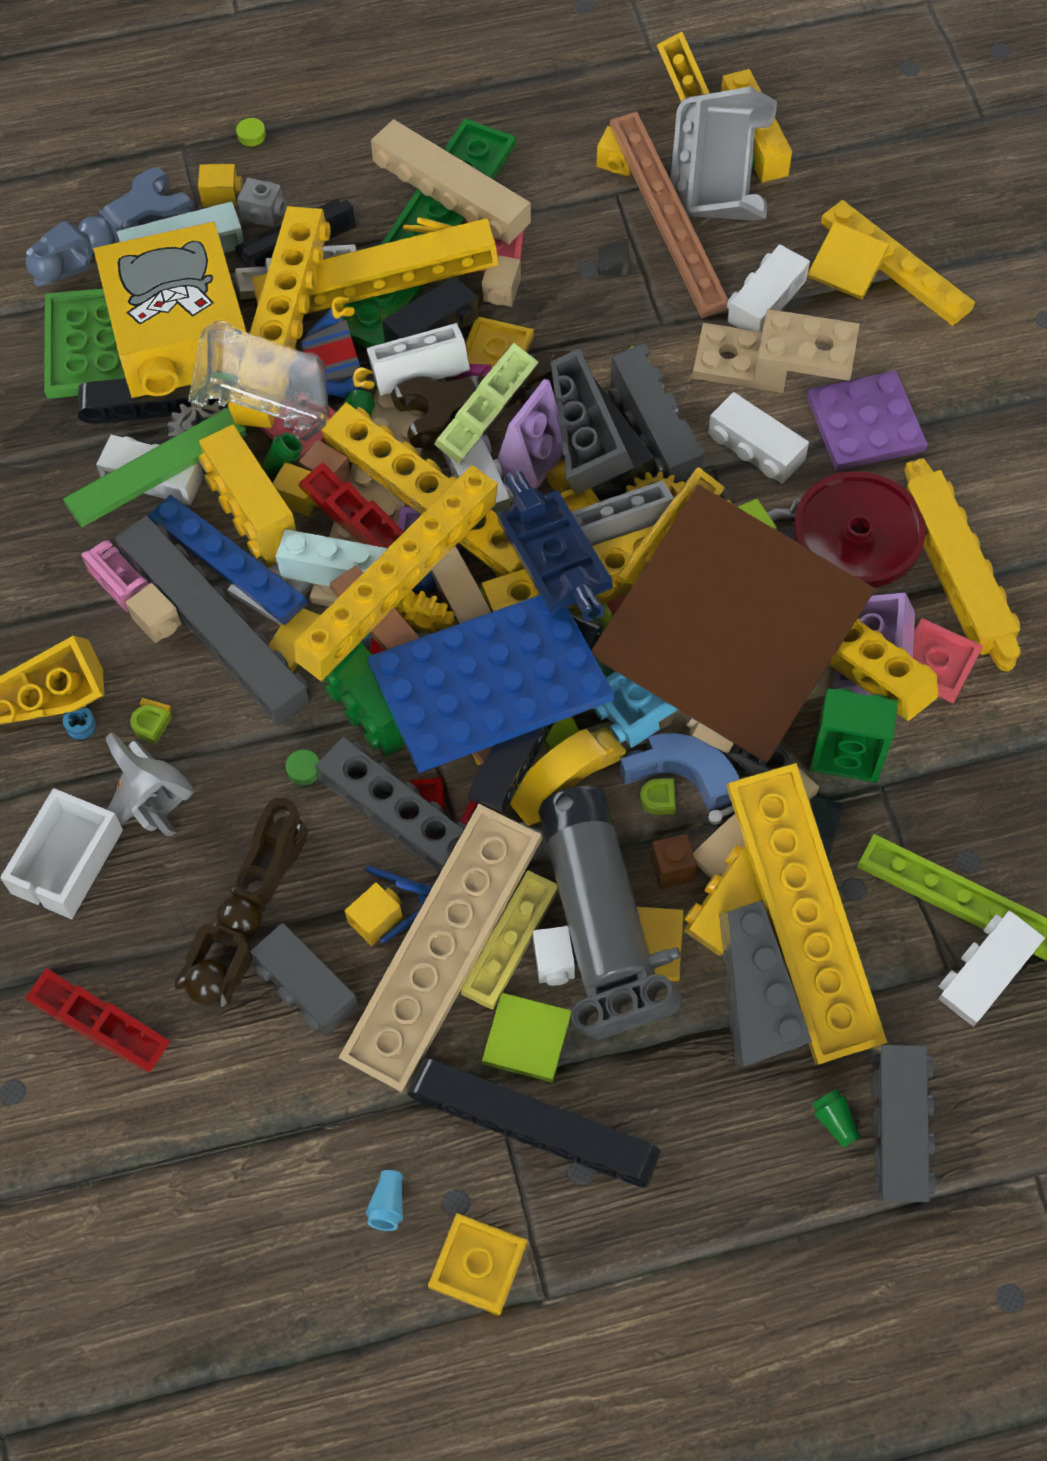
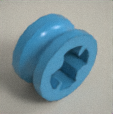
M86 707L75 712L65 713L63 716V725L69 736L75 740L87 739L96 730V720L92 712ZM77 719L79 721L85 720L86 724L84 726L78 724L75 726L73 722Z

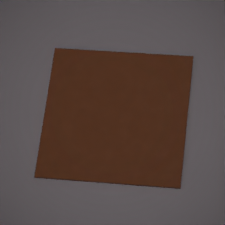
M698 484L591 652L599 662L763 762L768 763L876 588Z

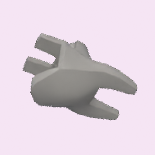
M111 732L107 735L106 742L123 773L107 810L116 814L120 825H123L135 816L146 830L154 831L158 827L166 836H173L176 830L166 816L182 800L187 801L193 795L195 789L177 768L165 761L155 760L138 741L134 740L129 744L130 751L121 739Z

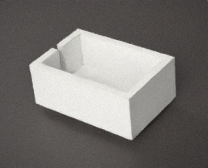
M53 788L0 879L11 894L36 905H39L41 902L44 908L73 919L123 831L116 814Z

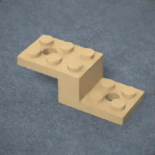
M767 309L763 332L703 323L692 379L778 393L784 392L787 371L850 381L860 323ZM827 344L831 349L823 351L818 349L816 345ZM723 352H731L735 355V357L732 359H725L720 354Z

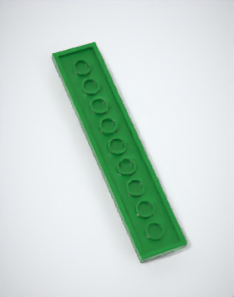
M464 118L444 150L494 180L515 148L516 136ZM417 189L381 245L426 234L405 231L403 229L405 224L425 226L417 223V218L419 217L451 226L465 224L466 219L455 211L448 210L442 203L431 196L424 195ZM427 284L344 304L343 309L352 307L355 310L354 314L350 317L342 316V320L347 321L353 343L365 348L385 343L382 320L416 300Z

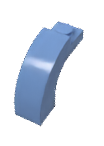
M665 733L649 736L646 751L635 750L620 759L619 774L624 785L658 774H677L687 778L697 787L708 811L732 804L726 785L740 780L731 762L717 748L696 737L684 734Z

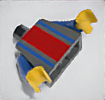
M336 297L333 300L332 309L319 319L301 341L305 357L295 359L294 364L289 366L292 379L311 375L315 389L341 398L347 397L350 391L361 390L362 387L366 389L374 388V382L365 381L369 374H373V371L363 367L360 368L347 321L342 320V316L350 317L355 311L352 307L343 309L345 302L349 300L347 297Z

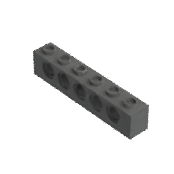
M342 737L315 765L318 780L440 875L466 825L459 821L454 823L447 817L445 810L434 801L428 803L421 797L419 790L408 781L402 783L395 777L393 770L387 764L381 761L376 763L371 759L369 753L361 744L357 742L352 744ZM357 772H363L366 774L363 778L360 779L351 778V776ZM382 792H389L392 794L387 799H379L376 797L378 794ZM411 810L416 811L418 814L410 820L402 818L405 813L411 812ZM433 832H441L444 834V836L439 840H432L428 838V836Z

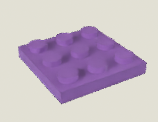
M896 370L808 389L807 400L836 472L926 451L928 444Z

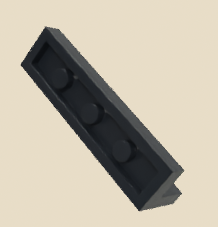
M337 198L316 208L323 209L325 220L330 224L329 240L356 227L353 206L348 199L340 202ZM281 225L235 246V251L246 268L265 267L266 258H272Z

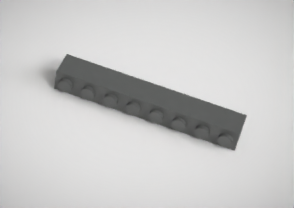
M145 516L115 537L121 555L148 581V584L152 583L176 607L180 620L277 726L309 704L307 694L309 686L303 676L298 672L293 674L287 668L288 663L284 656L278 650L273 652L267 646V639L259 629L255 628L252 630L248 626V620L244 613L237 606L232 608L227 603L228 598L218 585L214 587L210 585L204 570L198 564L193 566L188 561V554L180 544H172L169 540L168 532L160 523L155 525Z

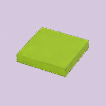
M501 993L482 1058V1064L553 1083L572 1011Z

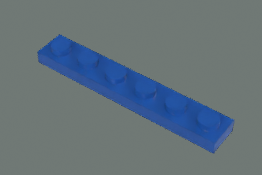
M169 495L148 515L155 525L160 523L166 529L170 538L227 582L236 586L284 626L307 605L305 596L172 495Z

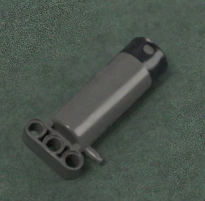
M583 785L569 787L551 794L542 801L538 813L587 997L577 1002L573 1007L571 1015L574 1025L589 1038L600 1040L673 1015L681 1007L682 995L668 978L659 974L655 975L654 969L672 963L673 960L679 959L681 954L677 947L664 949L653 954L649 953L604 791L594 786ZM662 989H668L666 998L661 1002H655L656 994ZM633 1000L632 1009L626 1014H621V1008L624 1003ZM599 1012L596 1023L587 1026V1020L590 1015Z

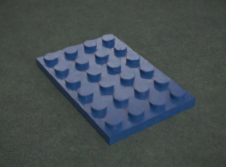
M540 595L367 657L371 672L419 773L614 701V692L569 609L565 607L550 613Z

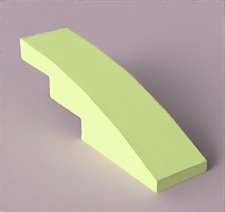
M513 343L481 381L476 391L458 411L455 418L437 438L434 445L460 464L539 362Z

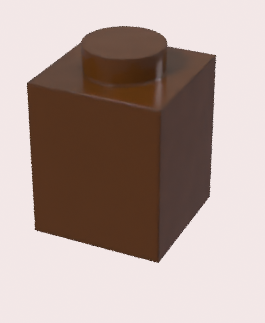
M687 834L652 842L651 861L659 889L694 882L696 862Z

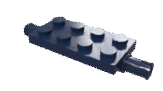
M521 470L515 471L519 480H516L512 472L506 475L504 483L511 491L514 499L509 509L497 513L498 523L549 612L552 613L576 603L586 621H593L590 613L591 610L596 619L600 618L605 609L596 595L613 588L612 578L558 490L546 495L538 492L535 488H531Z

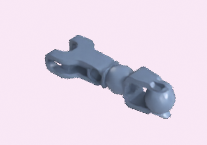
M151 168L137 175L132 182L130 192L111 202L103 210H99L98 216L84 218L78 224V227L74 224L70 225L68 221H63L44 234L40 241L33 244L26 251L25 266L30 275L34 277L33 283L36 286H44L56 280H64L85 272L90 267V260L93 259L92 254H95L93 248L113 244V242H120L117 231L195 211L194 201L182 192L171 196H164L169 188L168 175L161 168Z

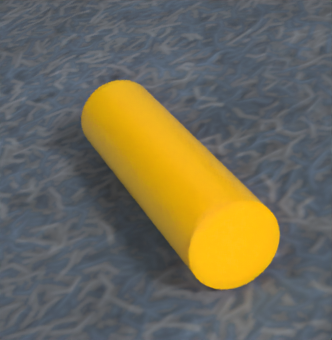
M142 698L140 701V706L153 705L171 712L170 705Z

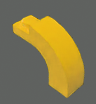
M606 727L592 733L587 729L581 730L559 743L530 768L510 805L528 827L540 822L538 810L542 801L559 790L573 787L590 774L619 762L627 751Z

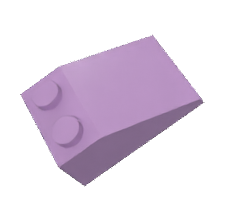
M544 379L510 422L498 456V462L500 463L504 479L507 474L512 472L515 479L519 480L515 471L521 470L531 488L536 490L546 478V472L552 469L563 455V441L558 420L559 412L549 380Z

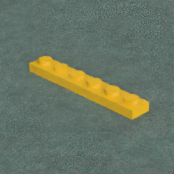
M841 200L822 215L821 224L829 230L835 221L889 243V249L879 269L950 325H955L973 310L975 301L844 200Z

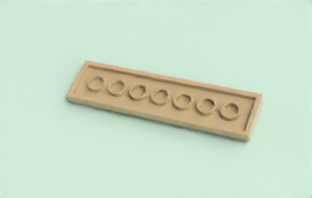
M478 804L342 1050L339 1059L405 1094L422 1058L425 1057L543 839L541 834Z

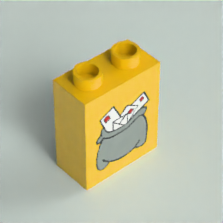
M215 221L93 248L119 357L132 398L144 395L164 396L173 392L178 387L209 380L224 382L238 374L248 339Z

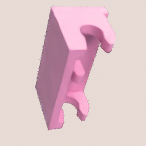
M105 540L90 551H85L81 556L88 572L127 613L129 610L126 601L149 584L119 553V550L116 547L111 548L113 544L109 540Z

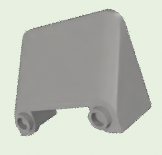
M745 87L688 97L680 103L676 113L670 180L688 216L737 220L766 219V200L758 194H749L755 129L768 128L772 125L776 115V100L753 87Z

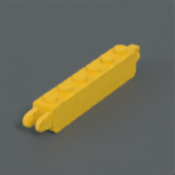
M924 458L906 463L904 470L908 481L907 491L915 499L925 520L926 536L923 547L967 639L982 645L980 654L990 653L998 669L1009 672L1015 667L1016 660L1021 652L1016 640L1020 631L1019 619L1015 613H1011L1007 605L1006 593L1002 586H998L993 576L992 564L988 559L984 558L980 550L978 536L976 533L971 532L967 524L966 512L963 507H959L954 497V488L951 482L946 481L941 470L933 472Z

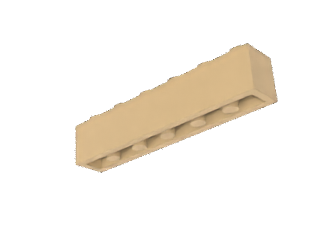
M393 119L371 139L373 161L380 168L389 170L397 175L401 181L410 183L424 195L431 196L442 203L448 210H453L463 216L469 223L488 218L494 238L500 239L509 245L531 223V202Z

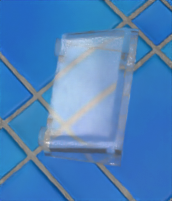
M216 321L206 326L201 332L188 402L204 406L207 399H219L218 405L225 406L231 401L284 419V427L291 428L293 426V435L298 439L308 441L327 424L329 409L326 365L316 354L303 353L233 328L227 322Z

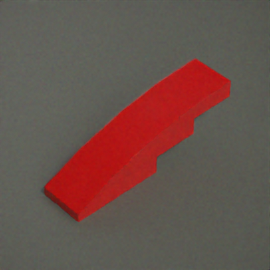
M324 462L311 471L298 485L325 513L362 544L389 548L404 533L373 499L368 502L348 480L343 483Z
M48 968L44 970L25 997V1001L60 1023L149 1074L171 1042L110 1002L108 1004L79 985L74 986Z

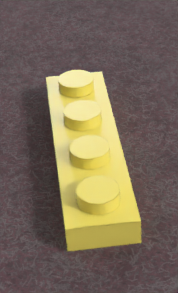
M527 870L461 988V995L491 1010L495 1008L501 993L506 988L533 938V930L538 929L559 891L556 883Z

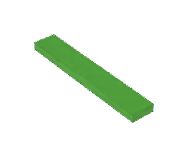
M228 407L63 498L64 504L79 525L84 527L200 462L198 455L202 454L199 440L232 424L243 438L247 436L246 428L243 425H235Z

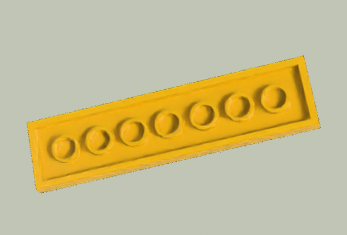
M797 763L728 783L726 787L763 903L812 1040L809 1046L815 1064H822L887 1043Z

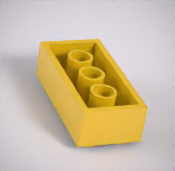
M232 424L199 440L202 454L198 455V458L207 473L204 477L212 492L216 490L221 496L218 499L226 514L231 512L235 517L232 519L234 526L241 537L246 535L249 539L247 545L255 559L261 557L268 568L277 563L275 556L285 529L296 531L292 512Z

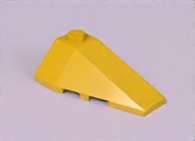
M71 636L1 675L0 725L75 712L103 697V668L90 641L85 638Z

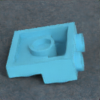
M617 672L606 677L614 692V701L593 708L601 720L606 717L610 720L612 725L609 728L617 741L622 743L626 740L631 748L659 731L658 722L678 710Z

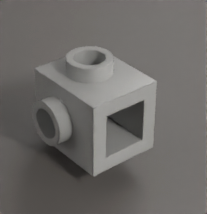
M247 178L237 198L241 220L275 227L279 216L282 217L286 210V199L283 198L281 185Z

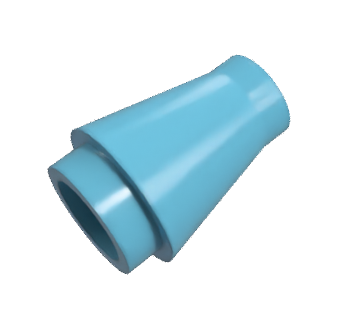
M394 1170L381 1171L380 1180L365 1212L368 1216L367 1223L372 1228L382 1231H393L398 1228V1223L403 1220V1175Z

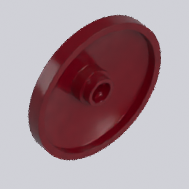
M849 471L826 477L814 484L805 493L797 507L793 532L797 543L875 588L898 580L915 565L924 545L926 525L915 499L901 485L875 473Z

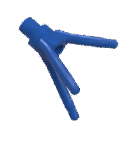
M367 866L366 871L368 873L394 882L399 888L419 893L420 908L380 938L382 943H386L414 922L433 886L420 884L382 869Z

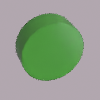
M309 750L293 752L287 758L285 766L289 779L297 785H309L318 779L315 765L319 762L317 755Z

